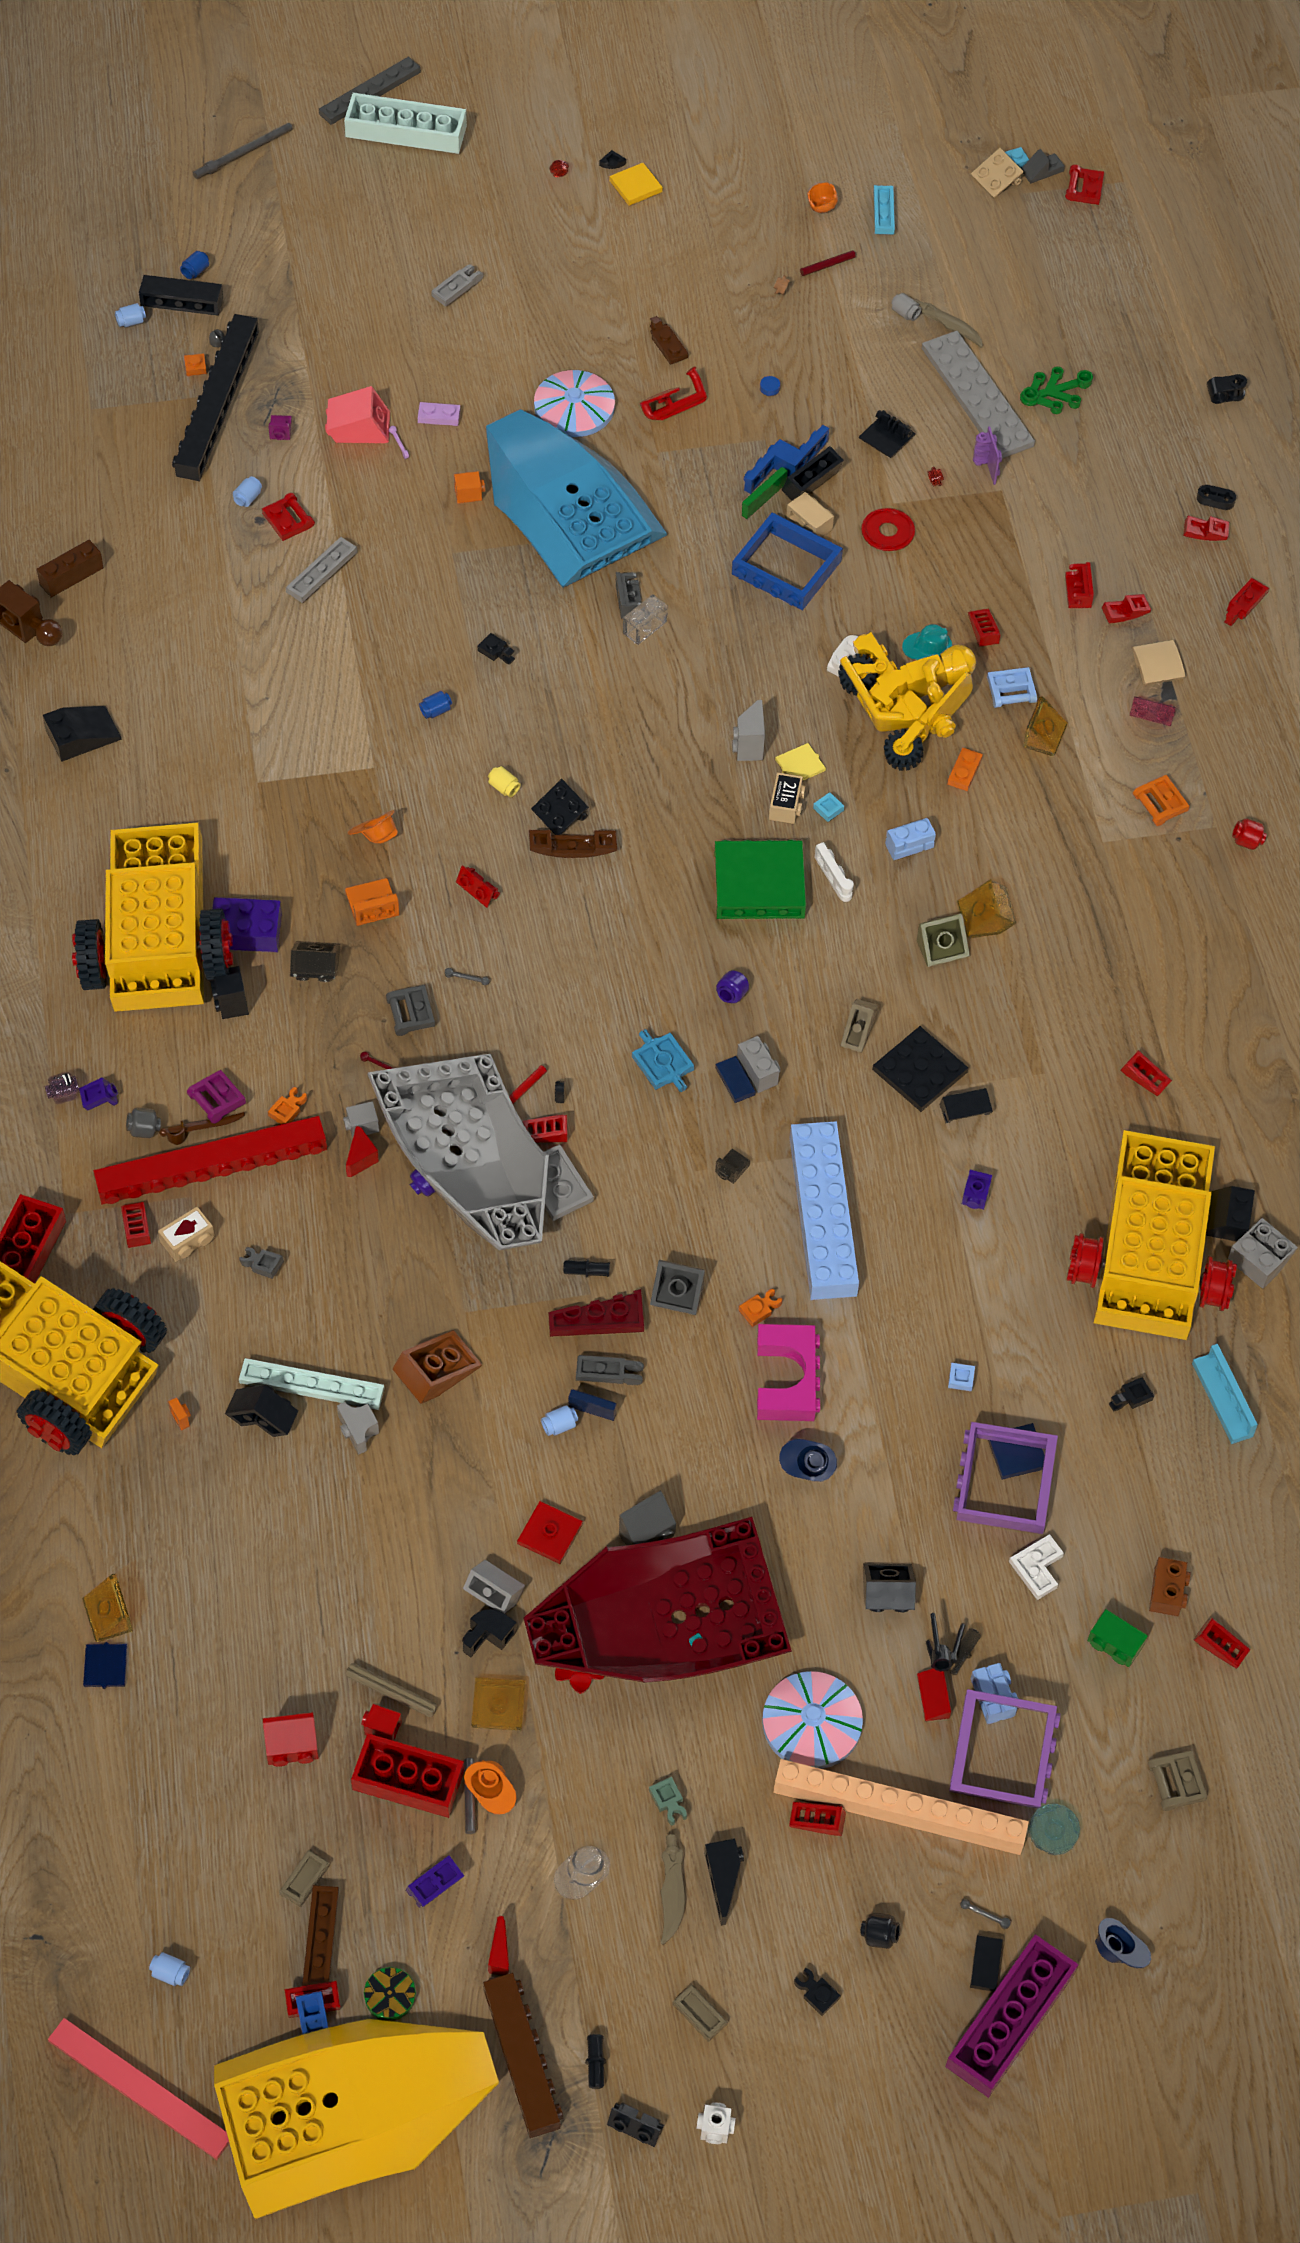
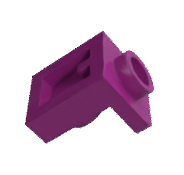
M271 415V421L268 426L270 439L290 440L292 416Z

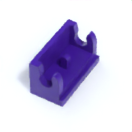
M448 1855L408 1885L405 1891L409 1896L414 1897L419 1908L421 1906L424 1907L462 1879L464 1874L450 1855Z

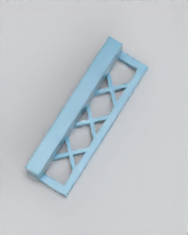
M1212 1345L1209 1354L1193 1359L1192 1365L1231 1444L1252 1438L1258 1424L1219 1345Z

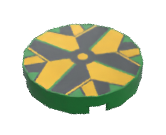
M394 1967L382 1968L373 1973L367 1980L364 1988L365 2005L370 2013L378 2019H400L408 2014L414 2006L416 1996L415 1985L409 1974L403 1970Z

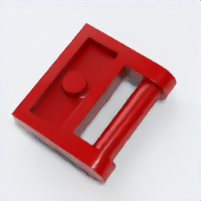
M1079 165L1070 166V181L1065 198L1070 201L1099 205L1104 171L1084 169ZM1078 178H1084L1082 192H1077L1076 190Z
M288 493L283 499L262 508V514L282 541L312 528L315 524L313 518L308 516L297 502V497L294 493ZM291 506L301 522L297 523L286 508Z

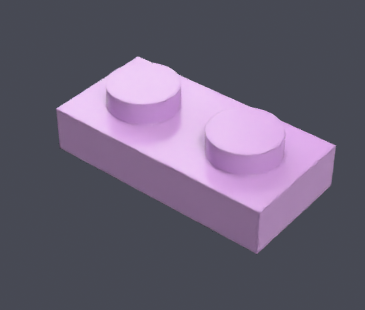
M420 402L418 423L458 426L460 405Z

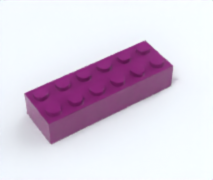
M1035 1934L952 2051L945 2067L989 2098L1073 1978L1079 1964Z

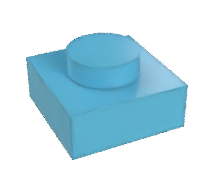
M1022 147L1005 152L1020 168L1029 160Z
M829 792L814 803L813 809L829 822L844 811V805Z

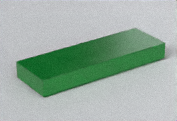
M783 467L779 468L742 502V516L748 519L783 488L787 480L788 470Z

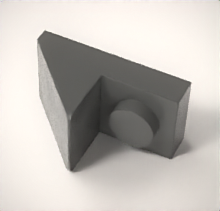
M1039 149L1021 169L1031 184L1064 172L1065 165L1055 153L1046 156Z

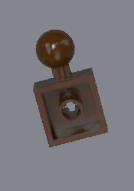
M10 580L5 582L0 587V625L24 643L30 641L34 636L44 646H54L60 642L63 635L62 628L55 620H42L43 616L40 611L39 600L35 596L27 594L20 585H15Z

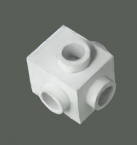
M722 2103L705 2105L704 2113L698 2114L697 2129L702 2130L700 2140H706V2142L711 2144L727 2143L728 2134H734L736 2119L730 2117L731 2108H726V2105ZM712 2120L721 2121V2122L718 2123V2124H715V2123L712 2122Z

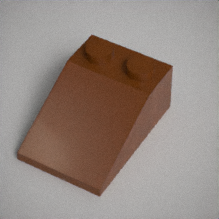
M452 1330L402 1351L393 1367V1371L419 1403L422 1404L440 1396L479 1369L482 1364L457 1333Z

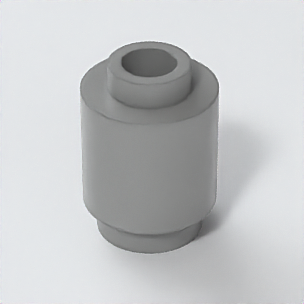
M905 293L897 294L892 300V310L906 320L914 321L921 313L919 303Z

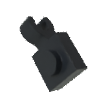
M492 633L477 645L478 652L493 661L500 658L506 664H511L515 660L511 656L514 650L507 647V642Z
M1141 1377L1122 1385V1393L1112 1396V1402L1109 1405L1113 1412L1120 1410L1128 1403L1134 1409L1153 1401L1154 1395L1144 1378Z

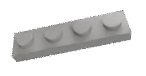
M340 537L286 587V593L303 603L357 553V547Z

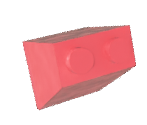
M372 386L328 399L325 430L336 443L389 442L390 410Z

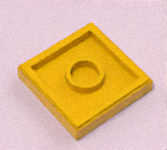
M644 163L613 174L609 178L611 184L629 206L657 195L663 190L661 184Z

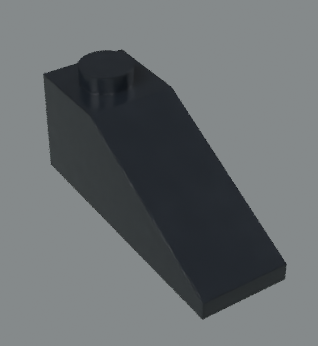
M735 1838L705 1844L704 1849L721 1926L726 1925L740 1871V1864L744 1861L742 1847H737Z

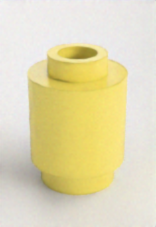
M502 766L493 768L488 775V783L504 796L513 797L520 789L521 784L518 782V779Z

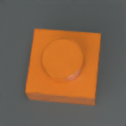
M204 353L184 356L187 376L207 374Z
M177 1397L168 1401L170 1412L180 1430L182 1431L190 1427L188 1417L191 1414L186 1404L181 1405Z

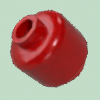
M1250 819L1238 821L1232 833V837L1235 838L1237 845L1250 850H1255L1259 845H1263L1267 836L1264 833L1263 824Z

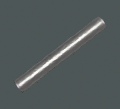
M473 1758L464 1759V1775L466 1769L474 1763ZM465 1784V1833L474 1834L475 1796Z

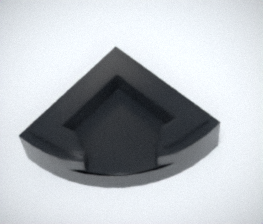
M613 150L599 160V166L607 169H616L626 165V158Z
M561 1080L555 1082L556 1103H564L565 1082Z

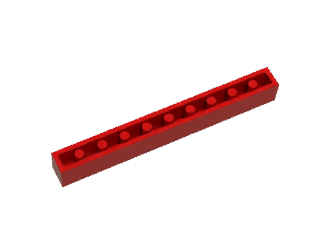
M315 1116L96 1169L93 1172L101 1205L114 1204L119 1200L134 1199L152 1192L160 1193L165 1189L180 1188L189 1183L205 1182L210 1178L225 1177L239 1171H250L255 1167L270 1166L284 1160H295L309 1154L316 1155L327 1150V1144L320 1117Z

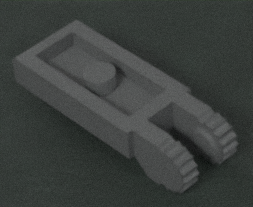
M579 1355L577 1358L576 1381L623 1384L624 1382L627 1385H640L643 1381L641 1375L626 1374L624 1369L629 1372L643 1371L644 1364L640 1361L625 1360V1358Z

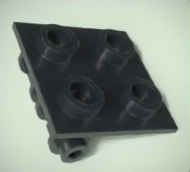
M879 410L875 416L878 419L859 436V439L892 458L916 433L911 430L909 425L906 426L901 420H896L894 416L891 417L885 410Z
M561 778L531 810L555 835H561L576 819L585 820L588 816L586 810L589 807Z

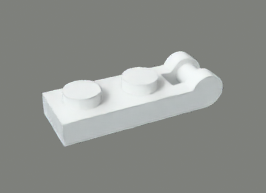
M824 842L816 845L814 858L840 900L843 902L850 901L853 893V881L845 878L842 866L837 865L832 850L827 849Z

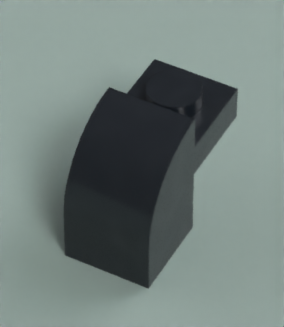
M492 1609L474 1614L470 1618L471 1629L467 1631L462 1639L463 1652L472 1657L485 1640L503 1650L516 1634L517 1622L506 1614Z

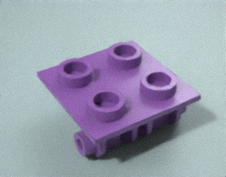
M988 426L987 433L981 432L976 436L973 462L977 466L982 464L988 465L993 484L995 485L997 476L1000 475L999 462H1002L1001 450H997L996 435L992 434L991 428Z

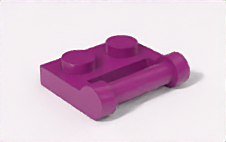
M221 1070L187 1089V1095L191 1099H195L208 1114L207 1118L211 1123L219 1122L224 1115L246 1104L245 1097ZM206 1090L219 1106L214 1108L201 1093Z

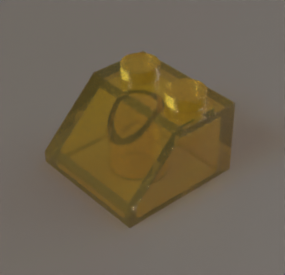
M991 879L957 901L960 913L963 915L966 936L968 938L1001 934L1017 924L1007 887Z

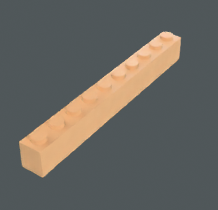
M784 1759L780 1760L773 1791L776 1794L816 1804L842 1806L847 1812L1021 1855L1029 1823L1026 1820Z

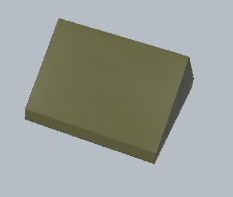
M962 913L919 923L916 941L928 967L970 956Z

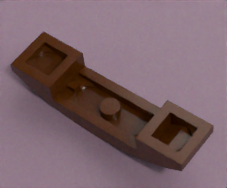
M529 830L530 851L552 857L587 858L601 856L617 851L616 831L594 830L593 835H551V830Z

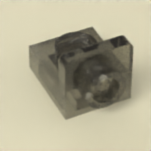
M731 1149L723 1159L718 1158L715 1172L721 1179L728 1180L734 1184L750 1166V1160L734 1149Z

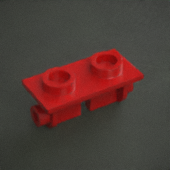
M462 865L456 883L488 908L491 899L495 900L499 897L498 888L488 881L483 882L484 878L474 868Z

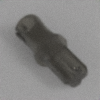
M969 1628L962 1638L957 1653V1663H952V1666L953 1664L955 1665L950 1672L951 1674L957 1675L966 1659L971 1658V1652L981 1638V1634L976 1629Z

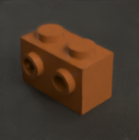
M1158 1557L1154 1570L1149 1611L1179 1616L1181 1608H1186L1188 1594H1184V1586L1189 1585L1191 1572L1186 1571L1188 1562Z

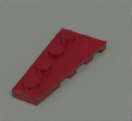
M641 1289L634 1290L633 1294L626 1296L618 1294L613 1296V1299L602 1302L600 1300L591 1301L589 1305L582 1307L575 1305L548 1312L550 1337L644 1332Z

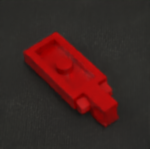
M1251 578L1229 602L1226 610L1228 613L1224 623L1232 626L1238 618L1241 620L1244 617L1246 618L1268 593L1269 588Z

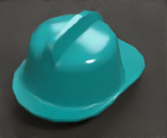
M930 624L925 626L921 632L911 634L905 638L902 649L909 658L919 660L935 654L940 656L942 652L952 646V641L947 635L948 631L946 628Z

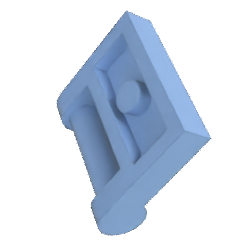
M1029 667L988 672L987 680L994 708L1005 704L1028 701L1029 703L1037 702V694ZM1027 690V693L1024 694H1016L1009 696L1000 695V693Z

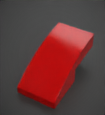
M1189 515L1185 519L1183 534L1185 537L1209 541L1228 539V521L1212 516L1207 521Z
M1144 594L1126 595L1123 601L1104 602L1102 606L1109 624L1132 620L1151 612Z

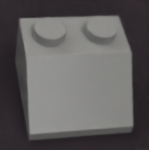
M757 700L737 719V727H733L734 740H732V752L737 753V761L763 760L765 730L762 700Z

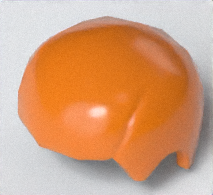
M827 182L814 185L807 193L810 207L818 213L829 212L835 208L838 202V195L834 185Z

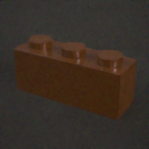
M89 539L36 570L39 585L52 598L102 570L104 567L101 552Z

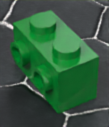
M1105 1609L1090 1631L1087 1641L1097 1651H1104L1110 1655L1116 1663L1130 1668L1144 1647L1148 1635Z

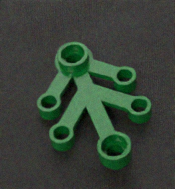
M1056 366L1052 368L1051 377L1046 388L1038 390L1039 386L1045 383L1046 376L1042 372H1036L1031 387H1027L1021 392L1020 401L1027 406L1039 404L1050 408L1053 414H1060L1063 409V403L1058 400L1052 401L1044 398L1050 396L1068 402L1070 408L1077 409L1081 404L1080 396L1070 395L1063 391L1076 387L1087 389L1092 384L1093 374L1090 371L1082 370L1078 372L1077 379L1056 385L1058 380L1063 378L1064 373L1061 367Z

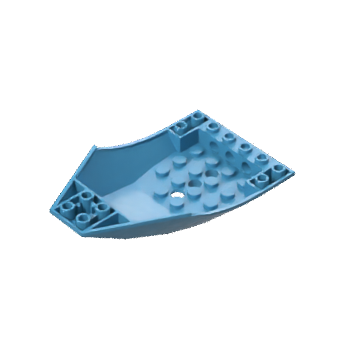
M520 409L486 426L494 506H497L525 535L562 588L667 536L664 528L634 487L610 462L550 423ZM568 485H575L578 488V492L571 494L566 490V487ZM584 500L587 501L589 505L583 507L579 505L578 502ZM591 516H596L600 519V521L592 522L589 518Z

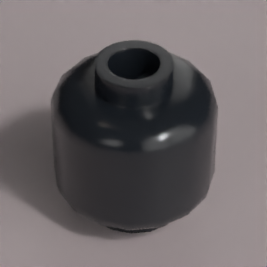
M871 1913L866 1921H862L860 1933L861 1936L865 1937L868 1946L889 1949L899 1940L900 1924L896 1922L892 1915Z

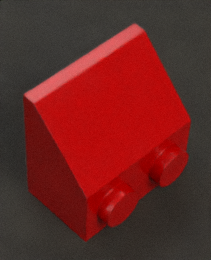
M313 1712L262 1718L268 1765L282 1767L291 1762L307 1764L319 1759Z

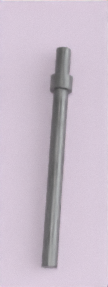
M287 123L215 161L210 160L206 162L203 167L193 171V176L198 179L207 173H214L217 171V168L293 129L292 125Z

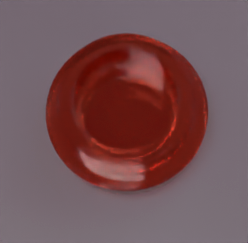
M556 160L549 167V170L554 177H562L568 173L569 165L566 161Z
M934 466L931 467L927 474L932 486H941V481L944 480L941 470H936Z

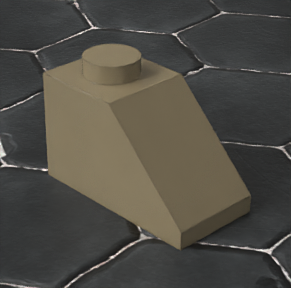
M856 999L852 1003L840 1046L862 1053L871 1031L878 1005Z

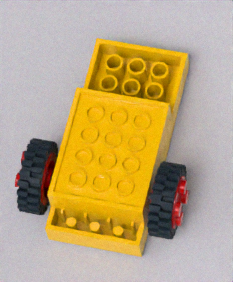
M199 823L111 830L110 869L106 870L105 939L99 919L78 920L75 925V933L72 934V942L76 951L72 953L73 966H76L77 978H80L82 989H105L108 971L110 977V1000L114 1012L204 1004V973L207 980H214V977L229 975V966L233 965V954L230 952V947L233 946L232 933H230L229 921H226L223 909L203 910V852Z
M0 1261V1382L25 1398L16 1413H18L17 1416L21 1419L22 1424L27 1425L28 1432L36 1438H42L41 1441L45 1444L48 1442L52 1449L62 1453L65 1452L68 1455H78L88 1440L103 1448L157 1373L159 1365L139 1352V1349L144 1353L146 1351L148 1353L153 1352L167 1334L166 1325L161 1321V1317L156 1315V1311L145 1302L143 1304L140 1303L139 1298L115 1288L107 1289L92 1310L42 1276L34 1284Z

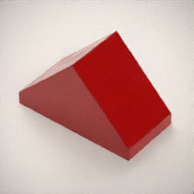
M359 1126L355 1128L346 1162L347 1177H353L379 1162L377 1148Z

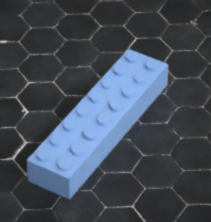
M837 1121L792 1124L789 1139L810 1299L857 1297L859 1279Z

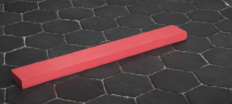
M63 2018L48 2038L49 2043L215 2160H218L228 2146L229 2139L225 2130L65 2018Z

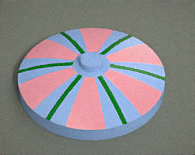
M567 370L553 374L539 385L534 396L536 417L550 423L571 437L588 436L600 431L610 422L615 410V397L611 387L599 376L586 371Z
M810 1671L791 1675L773 1688L764 1705L762 1724L769 1746L781 1759L824 1769L840 1763L854 1750L860 1739L863 1716L856 1695L844 1682L826 1673Z

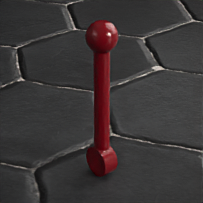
M367 1052L360 1054V1059L363 1062L370 1061L384 1069H393V1067L370 1057Z

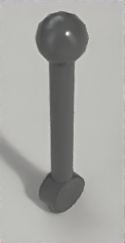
M451 968L445 969V976L447 978L455 976L481 982L482 985L490 983L488 977L479 978L453 972Z
M963 1899L960 1902L961 1908L977 1912L999 1923L1003 1929H1008L1011 1924L1008 1918L1001 1919L970 1904L967 1899Z

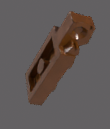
M658 316L650 318L652 340L668 363L671 365L687 359L688 352L667 324L663 325Z

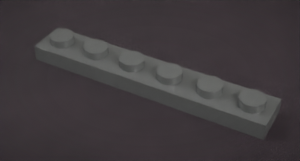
M408 56L319 108V115L332 125L346 116L353 93L380 97L421 73L420 66Z

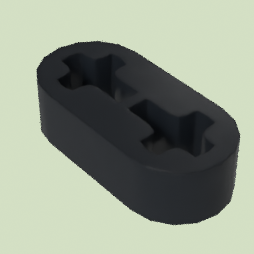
M1202 485L1198 489L1196 499L1205 506L1230 510L1235 505L1236 494L1229 489Z

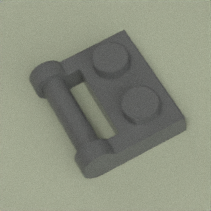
M425 985L396 990L386 994L387 1003L390 1004L394 1017V1030L397 1036H403L411 1031L435 1026ZM400 1000H405L410 1021L404 1022L399 1005Z

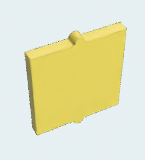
M808 743L775 757V760L782 769V773L802 776L803 780L826 771L825 766L819 759V754H815Z

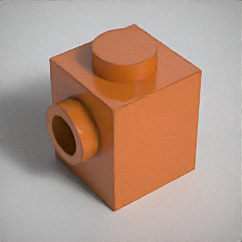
M479 471L454 474L457 503L482 501L485 483L484 479L480 480Z

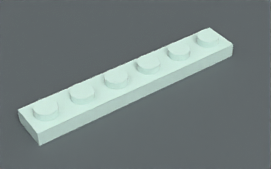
M246 1358L244 1359L239 1377L240 1384L261 1386L264 1384L272 1387L274 1390L339 1403L346 1402L347 1404L360 1407L368 1404L371 1409L376 1410L380 1408L385 1389L383 1384Z

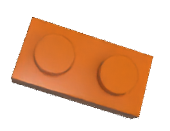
M962 748L948 778L947 785L968 791L981 763L983 754Z

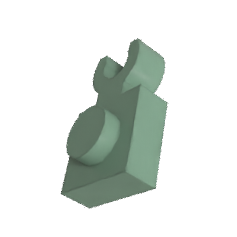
M672 1777L649 1787V1792L659 1812L667 1809V1820L670 1825H675L673 1818L675 1813H679L683 1820L687 1819L685 1808L678 1805L683 1802V1797Z

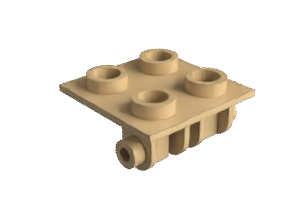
M999 148L976 168L971 175L995 198L1010 184L1019 185L1021 183L1020 175L1023 173V170Z

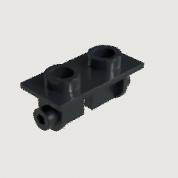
M616 2102L611 2109L607 2125L618 2132H623L642 2143L655 2147L658 2137L664 2128V2124L660 2123L661 2120L643 2113L641 2119H637L639 2110L623 2102L621 2104Z

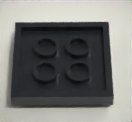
M921 1026L873 1064L872 1068L875 1073L920 1112L967 1074L969 1069Z

